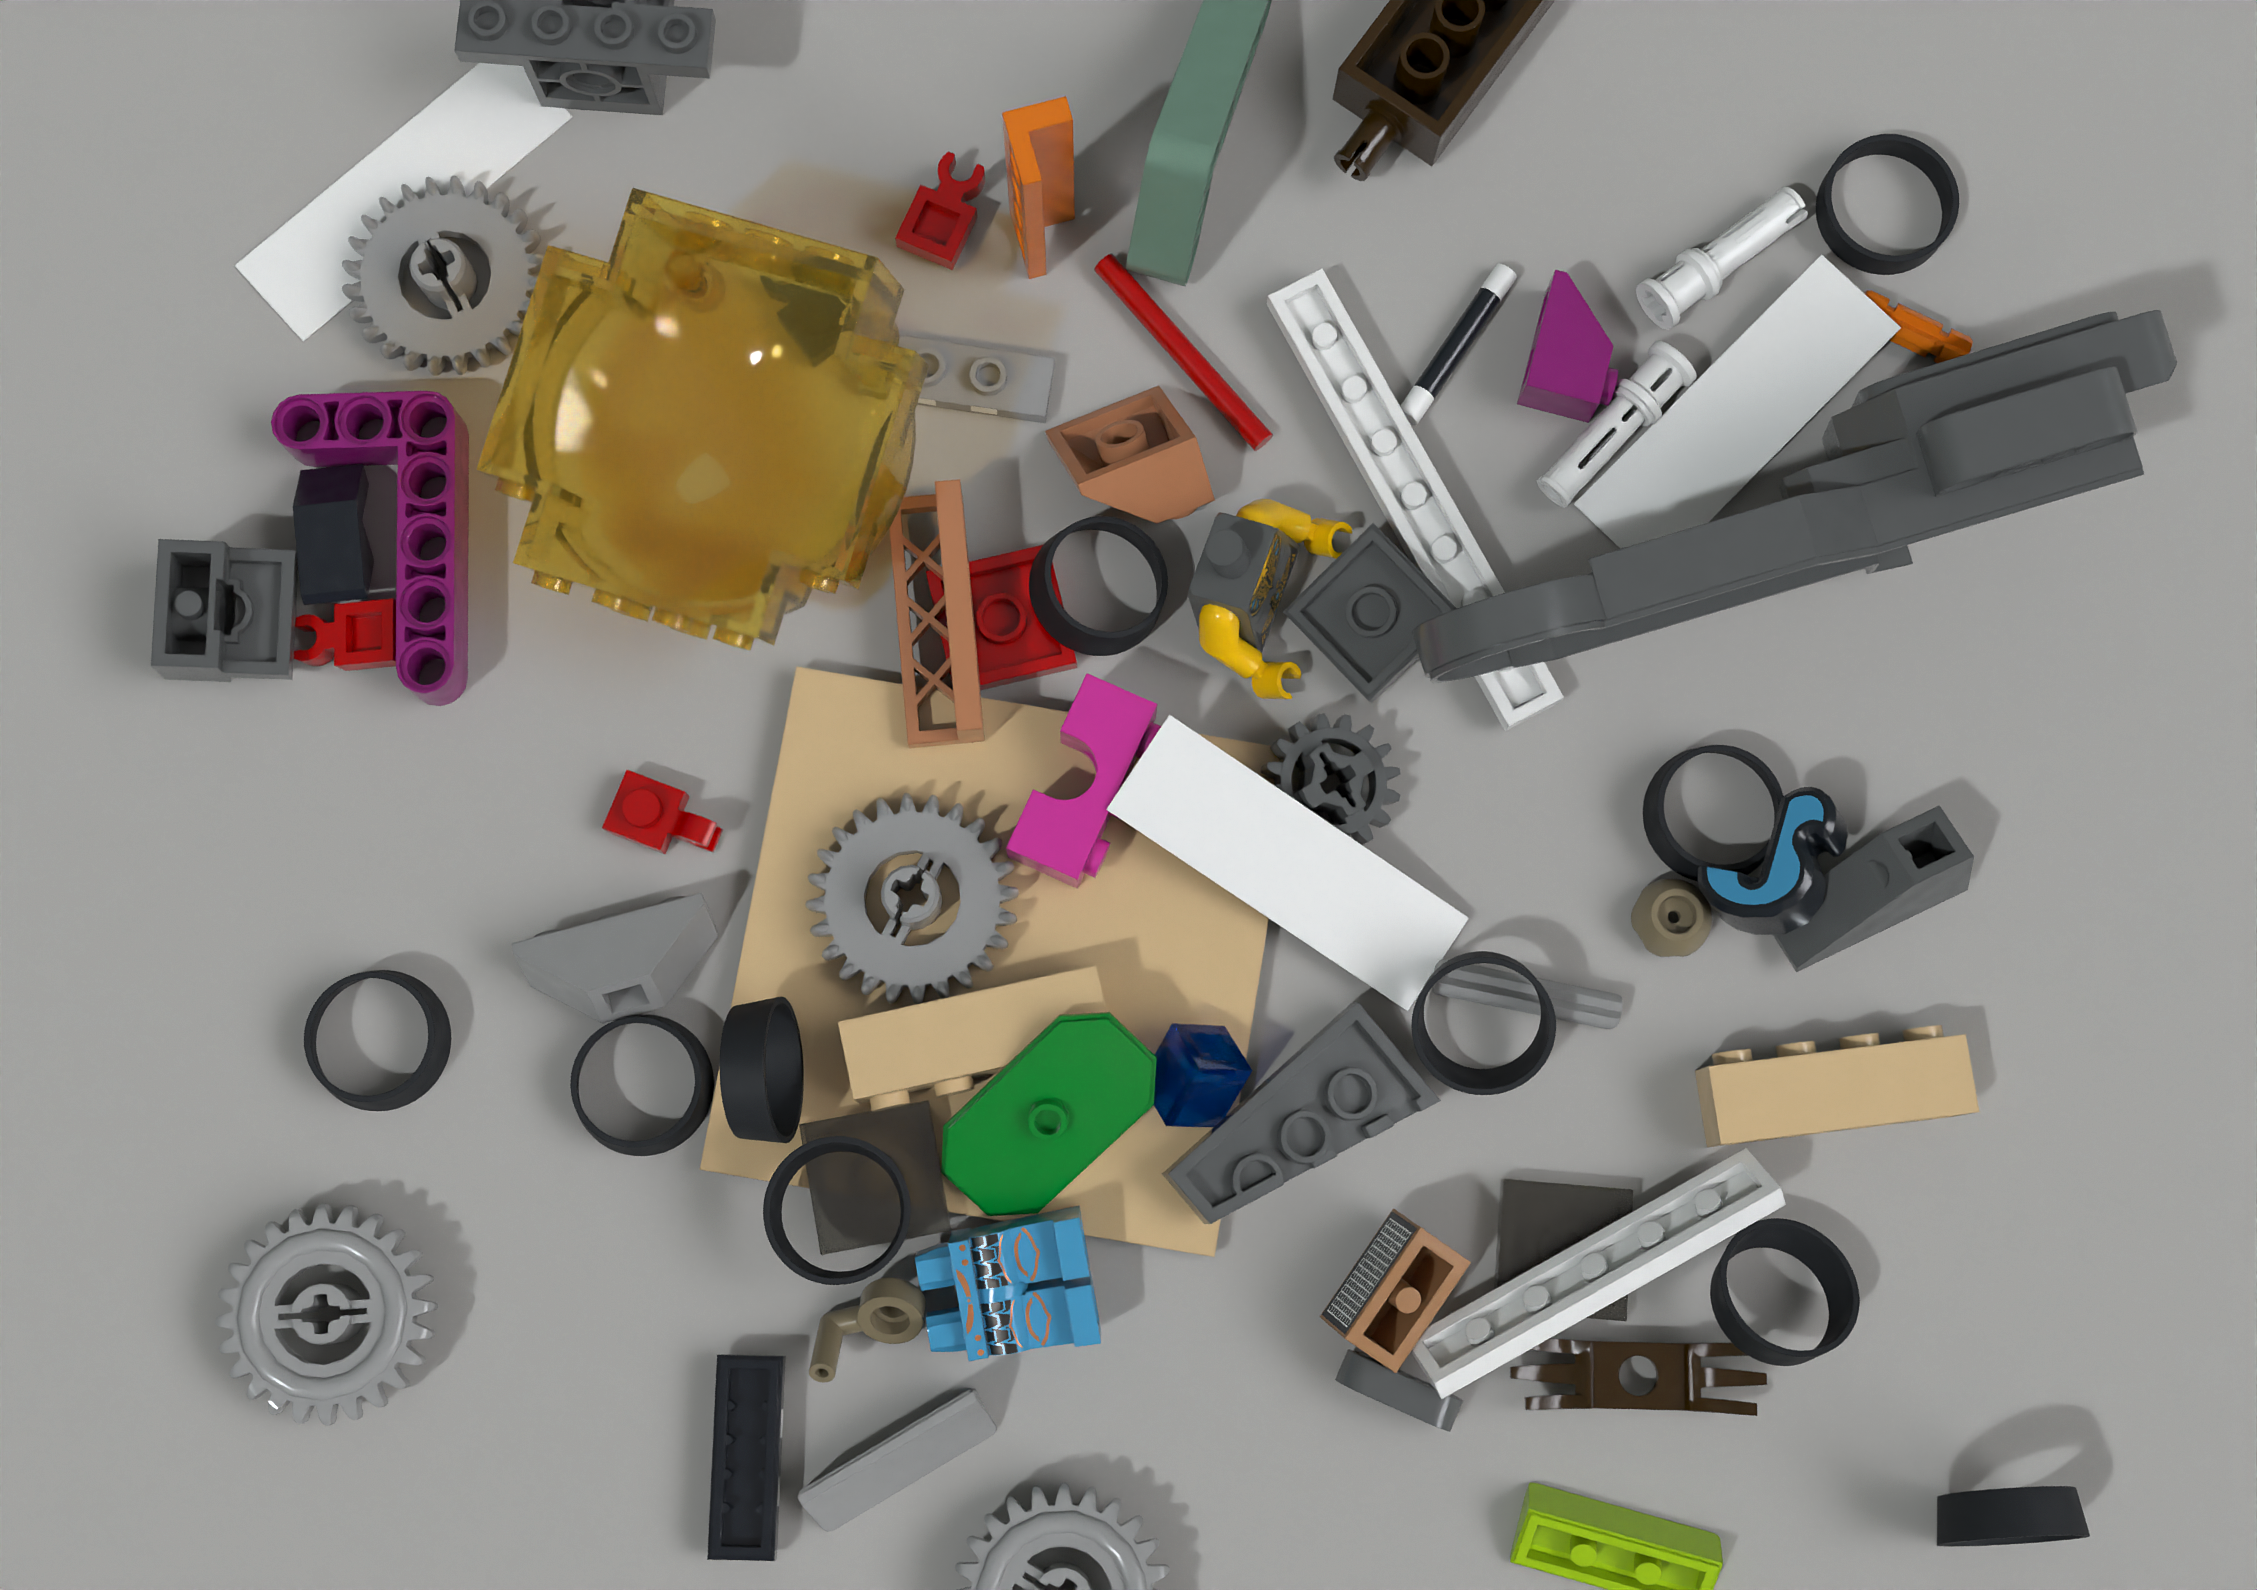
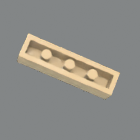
M1093 965L839 1021L838 1026L853 1099L859 1104L870 1102L872 1112H878L910 1104L908 1094L910 1092L934 1087L936 1098L972 1091L975 1089L973 1078L999 1073L1059 1015L1106 1012L1097 967Z
M1942 1025L1903 1030L1904 1042L1880 1045L1879 1034L1870 1033L1839 1038L1841 1050L1817 1053L1815 1041H1806L1775 1046L1777 1058L1753 1061L1751 1049L1712 1054L1714 1066H1707L1695 1071L1707 1148L1978 1113L1979 1106L1966 1034L1944 1037Z

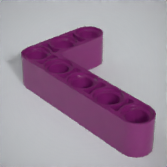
M433 391L299 394L286 398L278 404L273 412L271 420L272 431L282 446L305 466L398 465L397 675L408 690L428 705L443 706L451 704L460 698L466 689L468 680L469 434L467 425L449 400L440 393ZM437 417L447 418L446 426L440 434L430 438L421 437L422 428L426 422ZM374 419L384 420L378 435L367 440L359 439V433L364 424ZM312 421H320L319 430L314 437L303 442L296 440L298 431L303 425ZM436 477L447 479L446 486L441 494L435 498H421V490L427 481ZM437 537L446 538L445 549L440 556L428 561L421 560V549L427 541ZM444 598L446 606L443 614L435 621L421 622L420 612L424 604L431 599ZM435 659L445 660V671L440 680L434 684L421 685L419 676L424 665Z

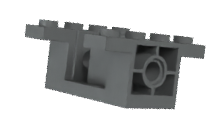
M460 0L454 51L460 62L523 66L542 107L663 115L667 76L710 79L716 18L713 9L674 6V0Z

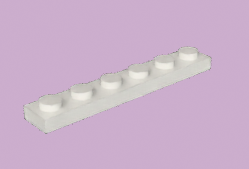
M1745 1148L1428 1326L1412 1349V1355L1440 1398L1443 1399L1785 1206L1786 1203L1782 1189L1749 1150Z

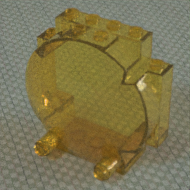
M636 188L631 190L609 262L548 245L476 469L498 480L495 487L496 492L532 503L513 563L534 572L531 581L533 585L565 595H569L572 584L594 590L591 602L610 608L614 612L648 622L651 611H654L652 621L669 626L670 629L704 640H708L710 630L713 629L715 630L713 640L747 651H751L754 640L774 646L783 616L804 607L813 589L836 595L838 586L842 584L859 590L868 558L889 530L908 487L916 442L915 409L929 365L916 351L898 346L900 337L895 319L905 289L878 257Z

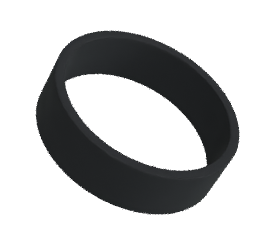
M1898 134L1874 135L1855 142L1836 159L1824 177L1817 193L1816 220L1820 233L1828 247L1848 265L1877 275L1904 273L1926 262L1949 236L1958 216L1959 190L1948 164L1935 150L1925 143ZM1869 155L1894 156L1910 162L1919 168L1934 185L1941 203L1942 220L1936 240L1922 250L1896 256L1879 254L1856 243L1843 230L1834 213L1832 185L1837 171L1849 162Z

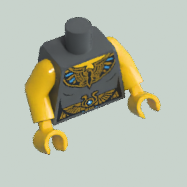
M1263 498L1243 506L1238 510L1236 516L1221 512L1217 514L1189 586L1188 598L1199 629L1200 645L1207 654L1241 677H1251L1253 691L1258 697L1262 699H1292V695L1283 689L1281 678L1300 679V668L1293 662H1264L1262 660V651L1300 550L1298 543L1304 541L1306 550L1311 554L1337 559L1342 553L1334 551L1332 537L1336 531L1352 534V528L1346 522L1324 518L1311 520L1310 515L1274 500Z

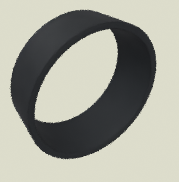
M1095 516L1079 520L1051 537L1037 553L1029 576L1031 604L1044 629L1065 647L1092 656L1119 654L1143 641L1152 631L1159 618L1168 589L1166 564L1154 541L1143 530L1130 522L1108 516ZM1083 530L1110 532L1127 540L1140 551L1153 572L1157 590L1156 606L1145 620L1123 631L1105 632L1082 625L1063 609L1053 590L1051 565L1057 547L1068 534Z
M1728 745L1699 747L1672 757L1659 768L1651 779L1643 801L1644 829L1654 852L1673 871L1697 882L1698 867L1700 866L1740 872L1746 875L1756 870L1764 862L1769 842L1756 855L1739 863L1723 865L1702 861L1686 852L1673 838L1665 819L1664 798L1673 774L1686 761L1703 753L1723 754L1743 762L1762 779L1773 802L1775 823L1783 793L1773 772L1755 755L1741 748Z
M1476 951L1458 955L1443 963L1433 972L1416 1000L1412 1014L1411 1030L1416 1052L1424 1066L1435 1078L1445 1085L1464 1093L1494 1095L1511 1091L1523 1085L1543 1067L1554 1046L1556 1016L1548 993L1523 964L1500 953ZM1472 964H1496L1518 972L1532 983L1540 1002L1541 1018L1539 1029L1531 1045L1512 1062L1490 1069L1466 1067L1447 1058L1431 1041L1424 1021L1426 997L1435 983L1451 971Z
M391 970L361 972L337 981L317 999L306 1021L304 1050L308 1064L315 1077L337 1099L361 1110L389 1111L416 1101L437 1082L449 1058L452 1039L451 1026L442 1002L433 990L422 981L408 974ZM379 978L402 986L418 1001L427 1020V1048L417 1070L397 1088L377 1095L351 1094L331 1084L320 1067L316 1051L318 1026L326 1008L341 991L361 980Z
M776 997L733 1006L724 1022L719 1061L721 1096L728 1125L733 1134L740 1139L789 1143L794 1138L798 1129L804 1091L803 1051L794 1010L785 997Z
M633 1015L608 1023L587 1039L574 1061L570 1088L572 1101L578 1117L594 1139L618 1153L631 1156H651L667 1152L681 1145L700 1127L712 1102L714 1076L705 1048L698 1038L686 1027L662 1016ZM632 1023L654 1025L676 1037L690 1056L695 1076L694 1093L691 1103L679 1122L667 1132L642 1141L617 1139L599 1130L586 1116L579 1098L580 1071L590 1049L609 1031L618 1026Z
M847 1136L819 1138L800 1146L790 1153L773 1173L766 1189L763 1204L765 1231L773 1250L780 1260L799 1276L826 1285L855 1283L874 1275L884 1268L901 1248L909 1228L911 1216L909 1190L897 1165L876 1146ZM843 1151L866 1156L878 1163L889 1174L899 1195L901 1213L896 1235L890 1246L879 1258L862 1268L838 1272L816 1267L804 1260L794 1250L783 1228L782 1202L787 1186L801 1167L818 1156Z
M1764 1219L1740 1230L1727 1245L1714 1270L1710 1285L1712 1310L1727 1338L1751 1358L1775 1366L1799 1365L1835 1349L1849 1336L1856 1324L1859 1313L1860 1297L1858 1284L1854 1272L1843 1253L1821 1232L1806 1224L1789 1219ZM1752 1248H1772L1792 1255L1812 1271L1824 1290L1829 1310V1320L1825 1335L1813 1350L1800 1351L1777 1346L1760 1337L1744 1322L1731 1300L1727 1286L1728 1261L1732 1257Z
M2076 1487L2000 1488L1937 1496V1546L2010 1545L2090 1537Z

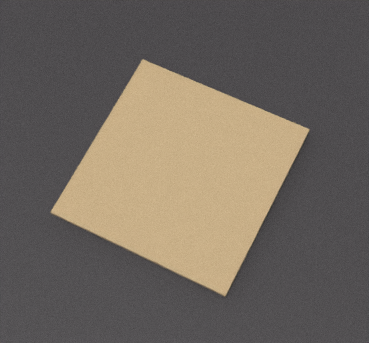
M796 666L731 1008L736 1005L776 997H785L790 1002L798 1022L803 1051L804 1091L801 1117L796 1134L789 1143L737 1138L731 1131L725 1116L721 1096L720 1071H718L700 1170L769 1182L780 1163L800 1146L819 1138L847 1136L876 1146L892 1159L906 1181L911 1206L998 1221L1036 1215L988 1216L941 1173L944 1124L998 1073L973 1078L975 1089L957 1095L936 1098L934 1087L908 1093L910 1104L884 1111L872 1112L870 1102L859 1104L853 1099L838 1022L916 1004L912 999L909 987H904L897 1001L890 1004L886 999V983L881 982L871 994L864 995L861 987L865 973L861 971L848 980H842L839 977V972L847 957L842 956L833 960H825L822 957V951L828 947L834 940V937H815L810 932L812 926L827 918L826 914L812 912L805 905L806 901L825 895L824 890L817 888L809 882L808 875L811 873H829L831 869L820 860L817 850L825 849L839 852L842 849L834 837L832 829L839 827L852 835L857 833L858 830L853 818V811L856 809L872 822L876 821V802L878 798L884 799L893 814H897L900 812L904 793L911 795L916 812H922L929 797L936 795L939 801V814L941 817H945L955 804L960 803L963 807L961 827H967L978 818L984 819L985 828L978 840L981 844L994 838L1002 840V847L991 859L992 863L1010 861L1014 864V870L998 881L1000 885L1016 887L1019 890L1017 898L1000 904V908L1016 915L1017 922L1013 925L996 926L995 929L1008 941V947L1006 949L986 947L984 951L991 960L993 969L986 971L972 964L968 967L973 981L972 988H965L953 977L949 979V997L1096 965L1106 1012H1110L1157 1056L1154 1105L1038 1214L1080 1205L1084 1234L1086 1236L1215 1257L1221 1219L1212 1224H1204L1162 1173L1239 1105L1269 918L1123 820L1114 816L1110 817L1101 839L1111 843L1096 878L1084 874L1078 889L1008 858L1006 847L1033 789L1055 799L1069 800L1084 794L1095 780L1096 771L1089 758L1083 753L1062 744L1060 741V730L1068 712L981 697L984 742L909 748L903 684ZM917 687V694L920 692L922 687ZM934 690L918 708L920 731L956 728L954 703L940 691ZM1199 734L1274 785L1273 778H1269L1261 773L1263 765L1268 762H1279L1280 760L1272 752L1270 745ZM1137 758V760H1136V762H1135V764H1134V767H1135V765L1137 764V762L1139 761V758ZM915 853L897 856L883 864L871 878L865 897L867 916L878 933L882 934L890 918L882 904L881 898L884 880L893 870L901 866H917L922 854ZM929 863L927 871H930L933 863ZM945 865L936 880L942 893L943 904L940 915L931 925L924 929L911 930L904 943L905 946L923 945L932 942L944 935L956 920L961 902L959 884L951 870ZM923 881L920 884L916 883L911 891L900 888L897 892L903 904L901 914L904 911L908 912L913 904L923 907L927 903L921 891ZM901 922L899 926H897L893 934V937H896L897 933L899 932L902 926ZM932 985L926 987L923 1003L941 999ZM832 1152L818 1156L801 1167L789 1183L792 1186L900 1204L896 1186L889 1174L872 1159L853 1152Z

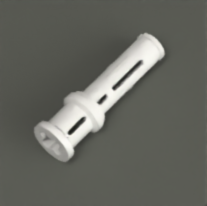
M1789 187L1781 188L1776 194L1766 200L1765 203L1736 222L1707 246L1705 245L1701 249H1686L1676 257V265L1657 279L1647 278L1636 287L1637 299L1646 315L1660 328L1669 330L1679 323L1680 314L1700 299L1708 301L1717 295L1722 287V280L1730 275L1731 272L1764 250L1785 232L1807 219L1808 212L1802 209L1806 205L1800 195Z
M1655 341L1648 350L1649 358L1629 380L1620 379L1616 383L1612 396L1613 401L1577 438L1550 470L1537 480L1538 487L1552 502L1560 507H1567L1573 497L1610 460L1614 453L1640 425L1648 427L1650 424H1655L1662 416L1660 408L1681 386L1689 387L1697 378L1695 369L1677 349L1668 343ZM1606 435V437L1600 442V444H1599V445L1587 456V458L1578 466V464L1586 457V455H1587V454L1599 443V441Z

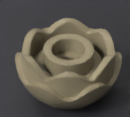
M1662 879L1646 886L1642 890L1631 913L1632 927L1642 940L1645 948L1652 954L1660 957H1685L1697 951L1706 941L1711 931L1713 920L1711 906L1701 890L1681 879ZM1669 912L1677 913L1679 917L1677 923L1669 921Z

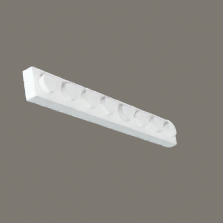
M1323 269L1268 295L1266 304L1409 560L1456 608L1505 593ZM1544 662L1474 676L1505 731L1555 706L1564 698Z

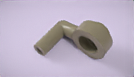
M882 1278L871 1282L864 1288L859 1305L825 1313L819 1321L809 1368L810 1377L822 1383L830 1382L834 1379L841 1344L845 1335L863 1331L870 1338L888 1344H900L914 1339L922 1330L926 1309V1299L921 1290L914 1284L899 1278Z

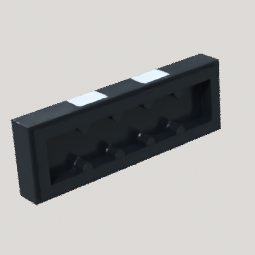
M717 1355L707 1560L775 1561L777 1559L786 1356Z

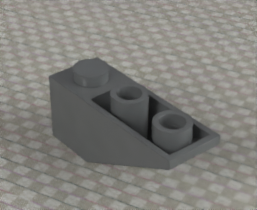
M1939 805L1882 832L1823 875L1826 881L1824 900L1810 922L1787 934H1773L1794 970L1796 972L1801 971L1967 891L1974 855Z

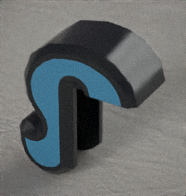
M1801 787L1793 790L1781 798L1760 877H1751L1740 872L1700 866L1698 867V887L1720 918L1733 928L1754 935L1787 934L1809 923L1822 905L1826 881L1817 858L1822 852H1829L1833 857H1839L1844 852L1848 837L1847 825L1831 797L1821 789Z

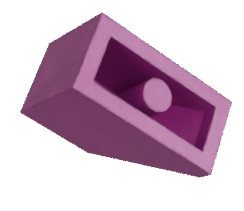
M1555 270L1545 291L1517 405L1589 423L1599 404L1609 406L1616 386L1618 370L1609 367L1614 347L1567 272Z

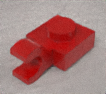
M626 770L602 826V829L610 834L662 854H666L673 837L714 853L723 829L718 827L716 822L684 811L690 797L685 791L630 770Z

